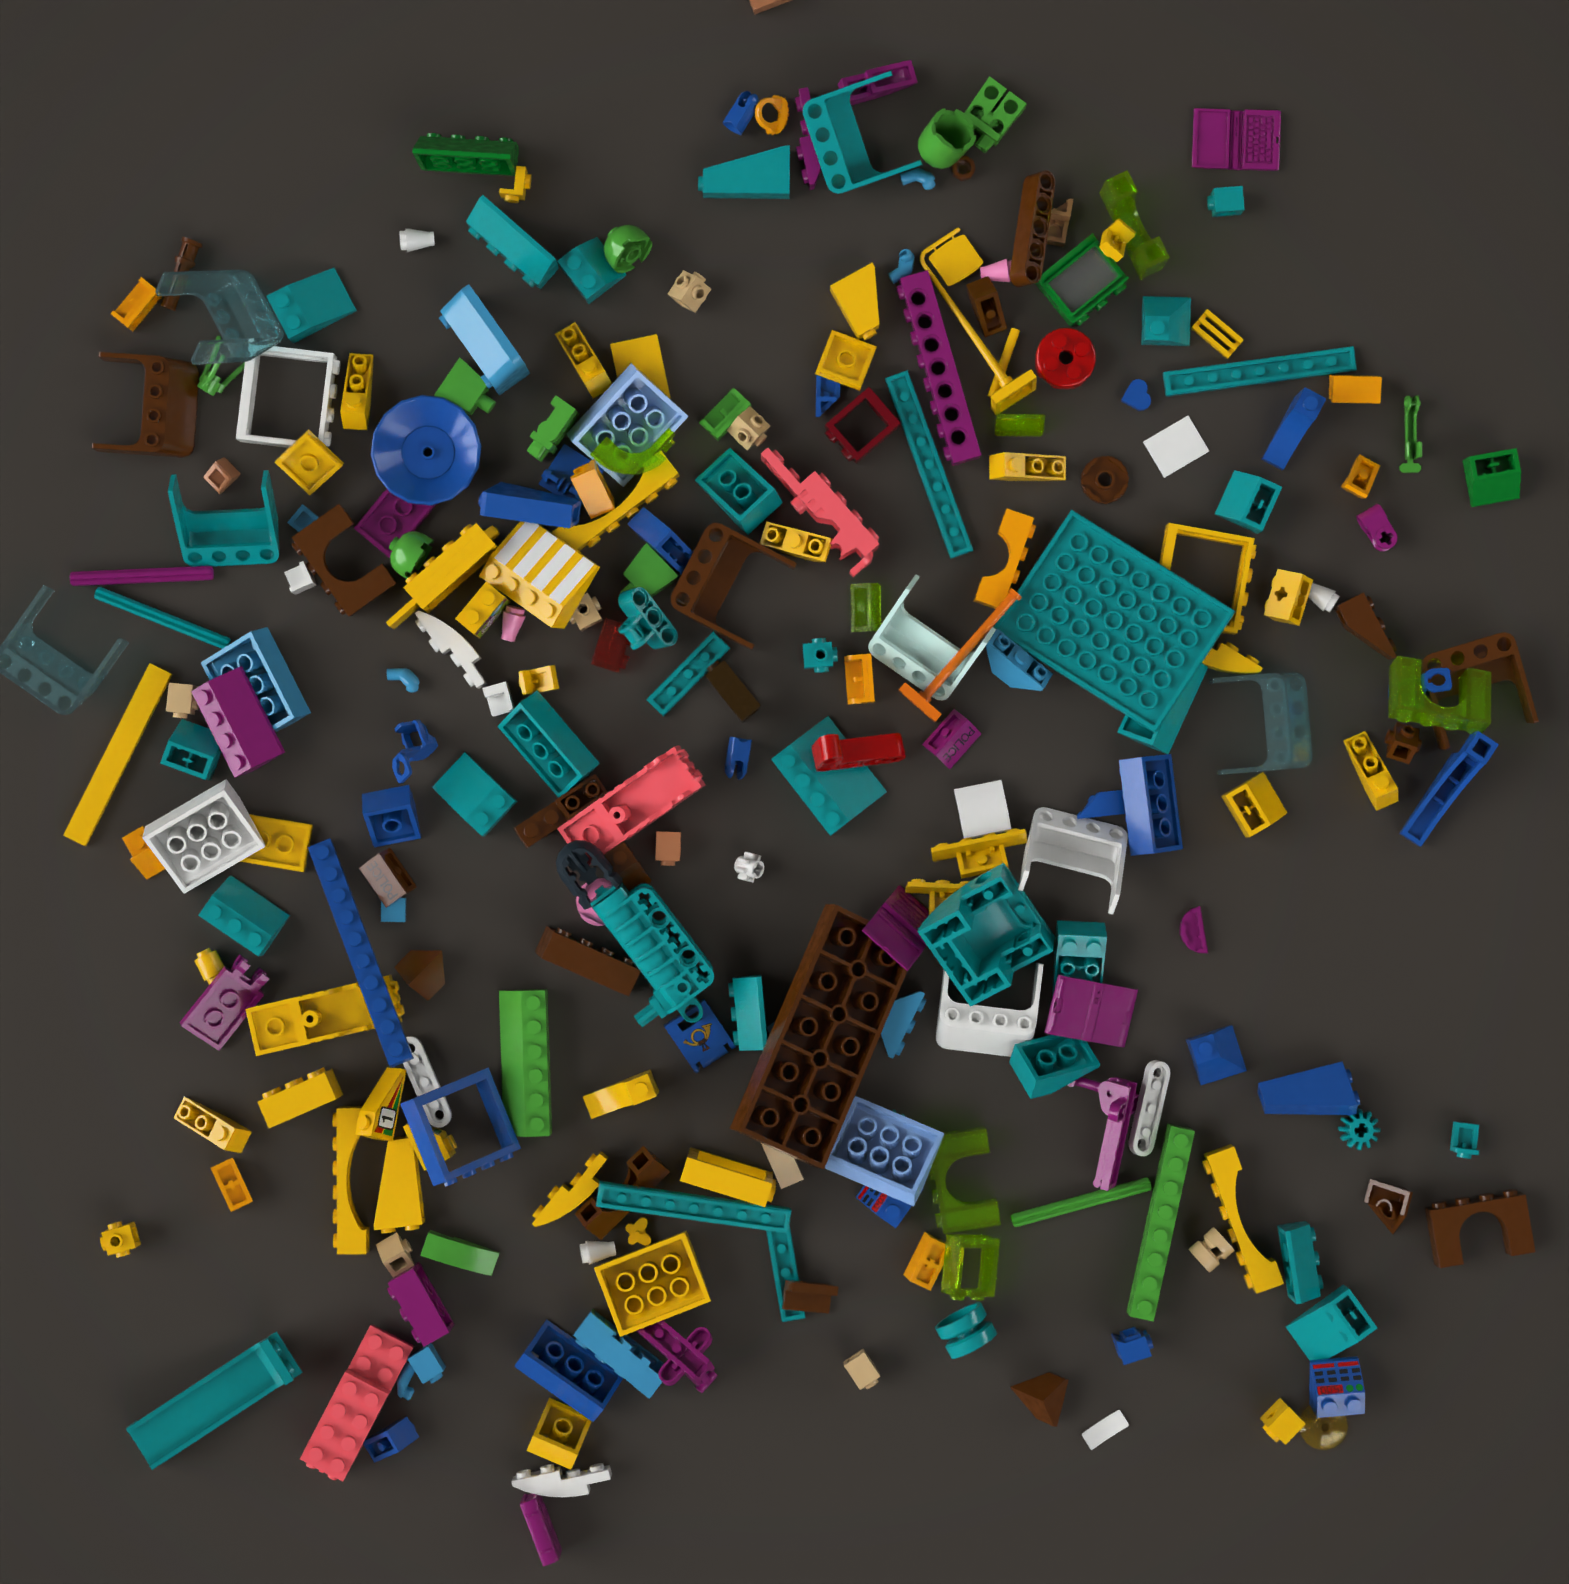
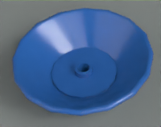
M426 395L402 400L387 411L373 433L371 458L376 476L387 490L408 503L429 506L452 500L466 489L479 468L481 443L476 425L463 408L443 397ZM428 448L432 449V455L426 457L424 451Z

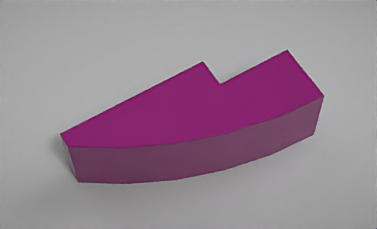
M907 60L869 69L862 74L841 78L838 88L841 89L892 71V76L855 89L850 96V104L855 105L916 85L918 81L912 61Z

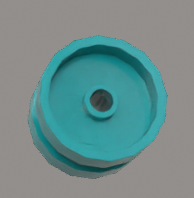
M976 1302L957 1310L935 1326L939 1337L942 1340H949L945 1347L951 1359H956L975 1351L998 1334L991 1321H983L987 1313L981 1302Z

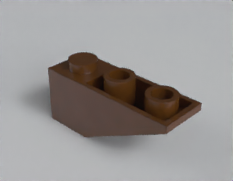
M1364 592L1334 607L1345 630L1388 660L1397 657L1395 654L1397 648L1391 638L1388 639L1384 633V630H1386L1384 622L1380 617H1376L1373 611L1375 608L1374 603L1369 596H1365Z

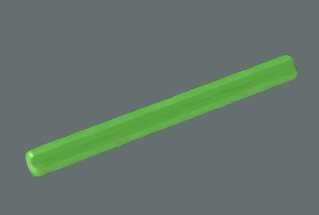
M1146 1177L1116 1185L1109 1191L1102 1189L1014 1213L1011 1215V1220L1014 1227H1019L1147 1192L1152 1187L1149 1178Z

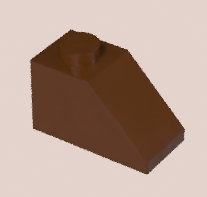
M987 276L966 284L972 308L984 337L1007 329L998 292L990 278Z
M625 841L604 855L613 866V870L622 878V882L629 891L640 883L649 884L652 882Z

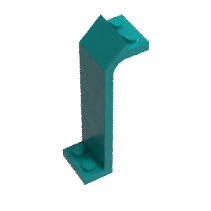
M276 1331L140 1420L131 1423L126 1430L150 1465L151 1470H153L281 1385L289 1384L296 1376L303 1372Z

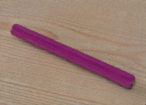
M212 566L79 571L71 572L70 584L72 586L204 581L213 580L214 569Z

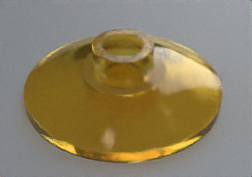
M1310 1405L1302 1412L1300 1418L1306 1424L1300 1430V1433L1305 1442L1311 1447L1319 1450L1332 1449L1338 1446L1345 1438L1348 1429L1346 1416L1317 1418ZM1328 1423L1329 1429L1327 1431H1322V1424Z

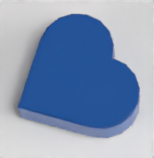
M1141 379L1133 380L1124 393L1121 402L1138 411L1146 410L1151 404V398L1146 393V382Z

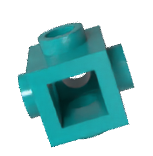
M826 638L812 639V643L802 645L804 669H814V673L829 672V668L833 667V662L838 661L837 647H832V642H827ZM823 652L825 657L818 659L816 653Z

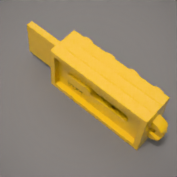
M477 523L473 526L471 524L467 525L460 532L461 537L455 542L453 540L449 541L441 549L443 551L441 555L437 558L435 556L431 557L423 565L425 567L424 570L419 574L415 572L405 581L407 585L403 588L412 599L386 622L387 625L395 630L419 607L430 613L488 561L490 555L498 547L493 542L500 534L498 528L492 525L483 531Z

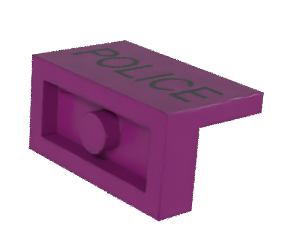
M953 709L922 745L948 769H951L977 740L981 732L967 718Z

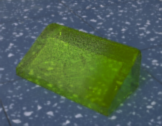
M998 414L995 417V435L1040 437L1044 431L1045 416L1044 414Z
M851 584V632H877L881 626L880 584Z

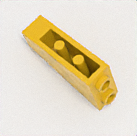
M407 1136L393 1138V1141H388L374 1220V1230H381V1233L395 1232V1228L405 1227V1230H416L420 1228L419 1225L425 1222L418 1157Z

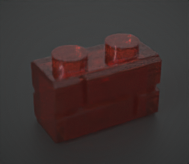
M605 618L592 658V666L620 674L621 669H626L629 660L626 651L631 643L624 634H620L618 628L623 623Z

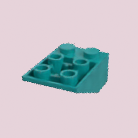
M1057 920L1052 997L1058 975L1102 983L1107 944L1105 923Z
M1344 1284L1285 1326L1309 1361L1329 1359L1358 1343L1377 1329V1326L1354 1294Z

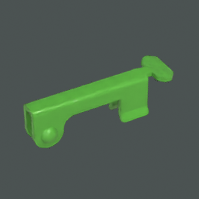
M1415 395L1413 398L1410 396L1404 397L1405 460H1407V463H1402L1399 466V470L1402 473H1418L1421 470V465L1413 463V460L1422 457V442H1417V412L1421 405L1418 395Z

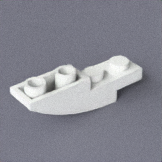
M417 611L415 614L418 619L415 622L423 633L427 631L432 638L429 640V643L436 653L441 651L445 655L452 650L453 653L450 657L457 667L462 665L466 671V674L463 676L471 687L475 685L478 689L487 684L474 665V663L482 658L471 644L443 621L427 613Z
M603 1463L591 1465L589 1470L580 1471L579 1468L566 1471V1475H563L561 1466L555 1467L554 1464H548L540 1467V1470L531 1472L530 1469L521 1470L516 1473L517 1476H513L511 1482L513 1487L532 1494L548 1497H576L588 1495L590 1492L589 1484L611 1480L612 1472L610 1465L604 1466Z

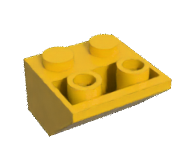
M1264 772L1257 774L1221 796L1245 837L1257 834L1287 814L1286 809Z

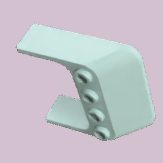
M916 574L869 642L868 649L872 656L924 691L960 648L905 610L904 600L920 578ZM994 627L990 629L978 648L968 654L932 695L933 698L941 701L949 698L996 631Z

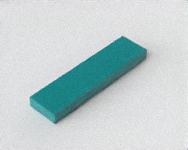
M713 631L646 700L664 717L708 672L706 669L715 661H719L731 648Z
M789 1223L788 1233L766 1230L782 1322L806 1318L805 1311L782 1309L785 1280L799 1281Z

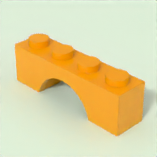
M1008 508L1005 510L997 534L1005 541L1008 547L1009 558L1007 565L996 575L982 577L974 602L996 609L1007 597L1011 583L1016 584L1020 574V570H1017L1019 560L1023 562L1028 551V548L1024 547L1027 538L1032 539L1036 525L1032 524L1033 517Z

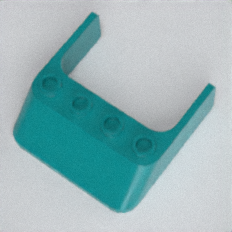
M892 71L810 99L803 107V116L826 184L833 193H844L922 165L921 160H917L886 172L874 170L870 164L850 104V96L855 89L892 76Z
M269 470L263 471L261 484L265 507L255 509L191 511L182 502L177 475H171L168 495L182 557L186 564L192 567L270 564L278 560V514Z

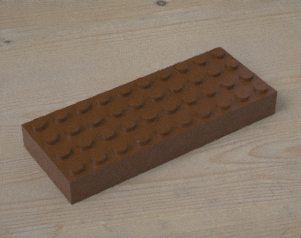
M825 904L729 1128L820 1169L825 1168L907 973L888 953L862 932L869 920L836 904Z

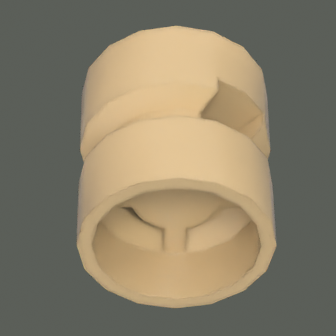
M1214 1227L1204 1235L1203 1241L1198 1240L1188 1249L1209 1273L1219 1265L1220 1258L1226 1259L1235 1251Z

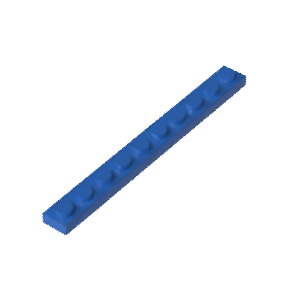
M330 838L308 847L388 1064L391 1068L414 1059L334 844Z

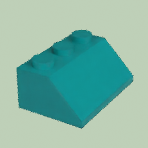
M232 875L214 892L198 915L257 956L265 954L290 917L288 913Z
M762 974L733 977V983H728L729 996L734 997L735 1007H731L732 1021H737V1031H733L734 1046L739 1045V1051L763 1050L768 1036Z
M1306 1221L1277 1225L1288 1297L1295 1304H1302L1320 1297V1289H1323V1280L1321 1274H1317L1316 1265H1320L1317 1250L1314 1251L1313 1241H1316L1314 1227H1310V1224Z

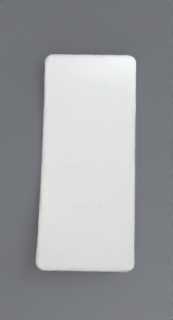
M1117 1410L1083 1432L1082 1437L1089 1448L1093 1450L1116 1433L1128 1427L1129 1424L1122 1412Z

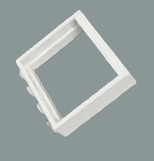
M247 343L236 439L244 443L289 448L296 441L251 435L261 355L327 363L318 439L326 446H330L332 435L331 432H328L329 422L333 423L334 408H331L332 398L336 399L337 384H334L335 375H339L340 361L337 360V356L334 353Z

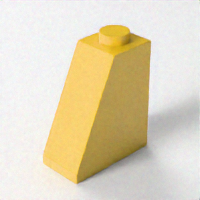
M870 263L830 285V292L857 339L864 338V340L876 335V330L879 329L875 266L873 263Z

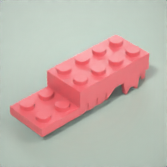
M766 448L761 453V461L792 494L794 499L790 504L800 515L807 511L816 523L832 525L838 533L831 541L830 549L840 550V561L855 552L862 559L850 570L851 576L855 577L873 560V553L879 547V536L871 527L866 529L862 525L863 518L855 509L850 511L847 508V500L839 491L836 493L830 488L831 482L823 473L818 475L814 471L802 483H799L800 476L793 468L788 470L783 465L784 458L776 449L771 451L769 448Z
M679 745L674 746L557 829L567 844L575 840H585L594 844L605 855L706 786L702 780L703 775L698 769H695L694 763L688 759L689 754L687 751L681 749ZM586 852L585 854L589 858L587 863L591 865L592 857Z
M373 1324L370 1325L300 1457V1460L306 1462L307 1467L311 1469L316 1468L319 1472L328 1474V1477L336 1481L339 1479L342 1482L345 1480L414 1348L413 1345Z

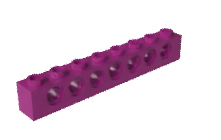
M926 270L902 277L899 281L900 285L896 286L899 299H904L906 308L903 309L906 323L911 322L913 331L910 332L913 346L917 345L920 354L916 355L919 368H924L926 378H923L926 392L931 391L933 401H930L932 413L933 415H938L940 424H936L939 437H944L946 447H943L946 461L951 460L952 466L979 459L981 457L980 448L929 272ZM914 295H921L925 302L922 305H915L911 298ZM927 318L930 320L931 326L926 329L921 328L918 320ZM927 341H934L938 345V349L930 352L925 348L924 344ZM941 364L944 367V373L940 375L934 374L931 370L932 365ZM940 387H948L951 395L943 398L938 394V389ZM947 410H954L958 418L954 421H949L945 418L944 413ZM961 433L964 436V442L955 444L951 439V435Z

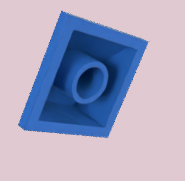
M1232 1025L1186 1039L1200 1085L1247 1071Z

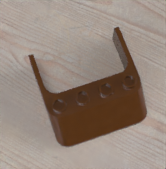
M99 352L98 357L103 361L143 364L145 367L141 435L137 443L129 446L92 443V449L97 452L180 458L191 455L195 447L199 391L197 385L200 377L197 366L188 361L162 356Z
M712 523L705 529L670 598L671 604L674 609L697 623L752 651L754 644L719 627L716 623L717 614L746 558L752 553H762L793 570L796 568L797 563L722 524Z
M1501 632L1430 653L1422 660V674L1433 668H1448L1451 675V690L1436 693L1427 690L1424 696L1439 749L1447 750L1451 749L1438 701L1503 680H1508L1515 684L1526 722L1533 724L1539 722L1514 636L1510 633ZM1439 674L1428 679V683H1433L1436 686H1441L1446 681L1445 677Z

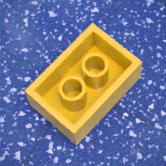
M324 1067L307 1074L308 1079L305 1081L300 1077L284 1084L286 1088L284 1090H281L279 1086L262 1094L264 1099L258 1101V1105L268 1128H272L343 1096L333 1069L326 1071Z

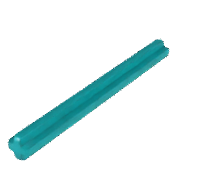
M98 587L95 591L94 598L213 646L223 649L231 642V639L105 588Z

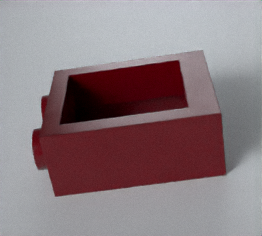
M868 387L825 424V429L827 430L825 435L833 444L838 442L843 448L840 452L849 462L853 460L857 464L899 428L901 423L872 389ZM865 401L887 427L857 452L835 425Z

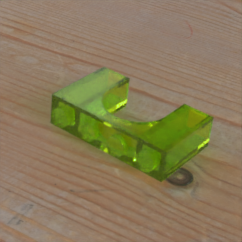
M1128 170L1105 180L1099 194L1113 223L1120 218L1136 232L1135 237L1126 244V250L1141 280L1162 270L1170 257L1160 236L1151 239L1145 230L1135 204L1138 190Z
M1397 656L1389 669L1388 718L1397 719L1399 722L1420 723L1423 726L1444 727L1446 730L1467 731L1469 734L1475 731L1483 733L1491 724V672L1467 668L1459 678L1458 705L1442 707L1429 700L1422 690L1421 659Z
M985 1127L944 1133L929 1172L930 1180H935L936 1189L931 1190L933 1204H938L939 1213L935 1214L937 1228H942L943 1234L1001 1225L996 1198L964 1202L954 1198L946 1188V1174L952 1163L962 1157L990 1153Z

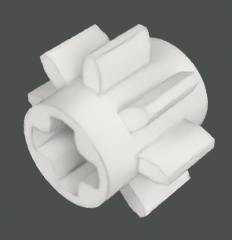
M745 851L744 856H739L734 864L735 871L739 873L737 878L754 883L755 878H760L764 872V863L760 861L761 855Z

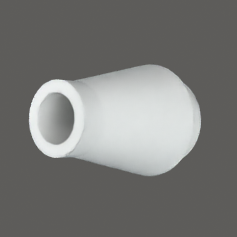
M405 228V231H399L401 250L411 252L435 246L434 232Z
M1312 583L1308 598L1322 611L1326 610L1330 613L1340 596L1336 594L1335 590Z
M585 1241L584 1244H580L582 1263L590 1265L608 1257L616 1256L614 1241Z

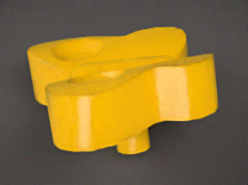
M640 1217L634 1224L628 1223L626 1225V1231L630 1235L628 1237L629 1244L634 1245L638 1242L646 1246L651 1243V1237L645 1231L648 1224L646 1217Z

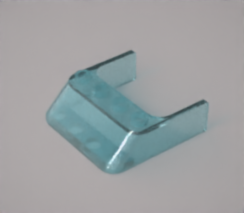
M244 270L164 272L155 291L157 296L194 295L200 298L205 303L223 340L199 341L191 358L193 365L247 362L282 341L284 336L283 330L255 278L249 272Z
M43 585L0 646V673L61 715H69L96 691L129 642L118 638L94 674L87 672L34 634L32 623L54 592V589Z
M1294 672L1267 673L1209 679V684L1255 681L1260 685L1267 743V759L1261 766L1217 770V775L1298 769L1307 767L1311 763L1313 754L1305 678L1301 674Z

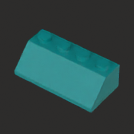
M484 195L479 198L466 220L470 227L468 232L477 240L482 238L488 243L486 248L495 256L498 254L506 259L504 264L513 272L516 270L520 271L524 275L522 279L531 288L537 286L541 289L559 269L556 259Z
M1203 663L1201 664L1156 734L1126 715L1117 733L1149 748L1169 754L1208 666Z
M538 690L521 701L497 726L558 798L574 788L600 764Z

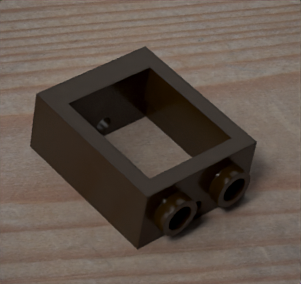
M717 660L706 669L708 671V674L705 675L742 723L761 709V705L725 660L721 663Z

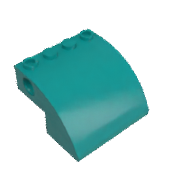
M1005 863L976 877L951 894L924 920L917 931L970 1007L1010 987L1014 971L1053 952L1056 937L1025 892L1018 890L1019 883Z

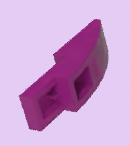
M808 87L799 89V97H795L798 112L802 111L803 113L805 103L811 99ZM804 119L800 121L802 134L807 136L799 138L800 146H796L798 160H803L805 169L801 170L803 183H808L809 190H813L819 179L821 166Z

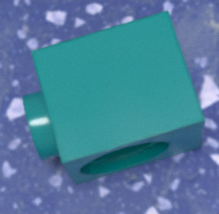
M1243 186L1214 188L1210 196H1207L1208 210H1212V217L1241 215L1245 210Z

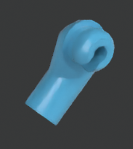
M921 168L900 174L902 185L917 181L922 183L925 190L935 187L934 175Z
M901 250L898 268L888 273L893 284L900 281V278L912 273L915 257L911 250Z
M387 669L388 681L401 680L408 692L414 693L418 691L419 679L410 669Z
M409 1363L405 1364L397 1379V1395L406 1400H410L414 1394V1389L408 1386L415 1372Z

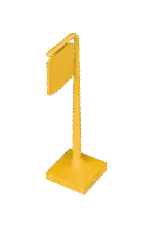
M956 228L924 249L920 255V263L925 271L928 270L930 279L1000 381L999 385L1001 388L991 395V410L997 416L1035 391L1037 377L1032 369L1015 379L1007 376L925 263V255L934 249L935 252L929 256V260L947 286H952L964 280L983 265V260L965 235L954 237L955 234L960 232V228ZM952 237V240L945 243L940 248L936 249L937 246H939L940 244H942L943 242Z

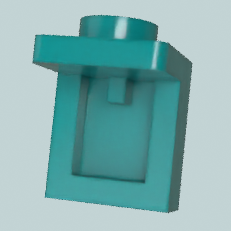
M1453 1121L1450 1150L1456 1152L1457 1157L1471 1159L1472 1155H1479L1480 1150H1477L1479 1125Z

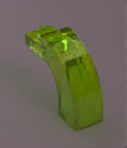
M668 428L649 449L640 453L625 452L606 437L590 456L601 466L614 473L622 475L644 474L657 468L666 460L659 452L661 450L667 452L675 443L673 437L676 434Z

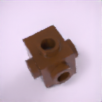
M1396 722L1393 730L1389 729L1385 736L1384 743L1387 744L1386 757L1410 764L1414 754L1419 752L1422 740L1419 739L1420 729L1409 724Z

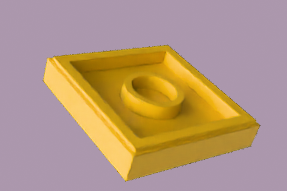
M832 330L815 374L860 391L877 346Z
M309 429L275 461L309 495L314 493L344 464Z

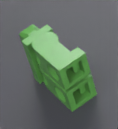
M990 76L965 111V114L974 124L972 126L973 131L981 135L975 146L983 153H986L993 145L997 146L1012 124L1026 109L1027 103L1010 91L1006 95L1007 89Z
M556 395L550 403L554 407L553 412L547 421L542 422L538 426L537 432L533 430L530 435L533 442L527 449V452L540 462L544 460L549 452L553 455L557 451L556 446L563 440L580 415L574 407Z

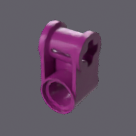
M1375 504L1356 516L1358 524L1376 550L1385 552L1396 544L1397 534L1379 504ZM1382 536H1388L1390 539L1387 543L1380 542Z

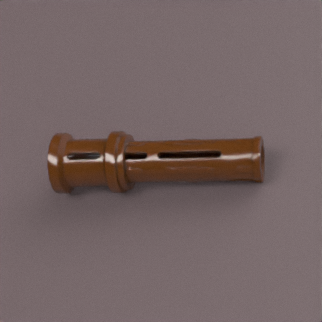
M186 237L181 239L183 242L178 256L174 258L176 266L163 302L160 305L172 311H176L189 271L195 267L196 255L199 248L203 246V244Z

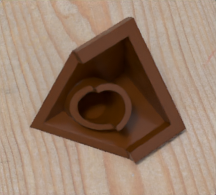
M410 950L394 967L407 985L428 1001L446 984L441 950Z
M1370 1179L1364 1202L1370 1206L1393 1235L1407 1216L1413 1192L1406 1188Z
M1048 1372L1010 1387L1038 1420L1057 1427L1069 1379Z

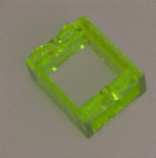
M947 1234L941 1292L950 1295L952 1300L960 1301L965 1300V1297L978 1301H984L985 1297H994L1000 1239L989 1235ZM964 1248H982L978 1288H961Z

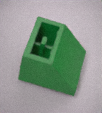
M1517 448L1469 456L1462 460L1471 507L1520 498L1521 468Z

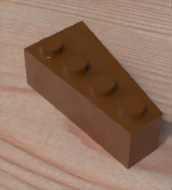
M546 926L535 950V953L540 958L629 997L640 974V970L631 959L623 957L621 960L614 957L615 952L602 947L599 950L592 947L593 943L580 937L577 940L570 937L571 933L561 928L555 930Z

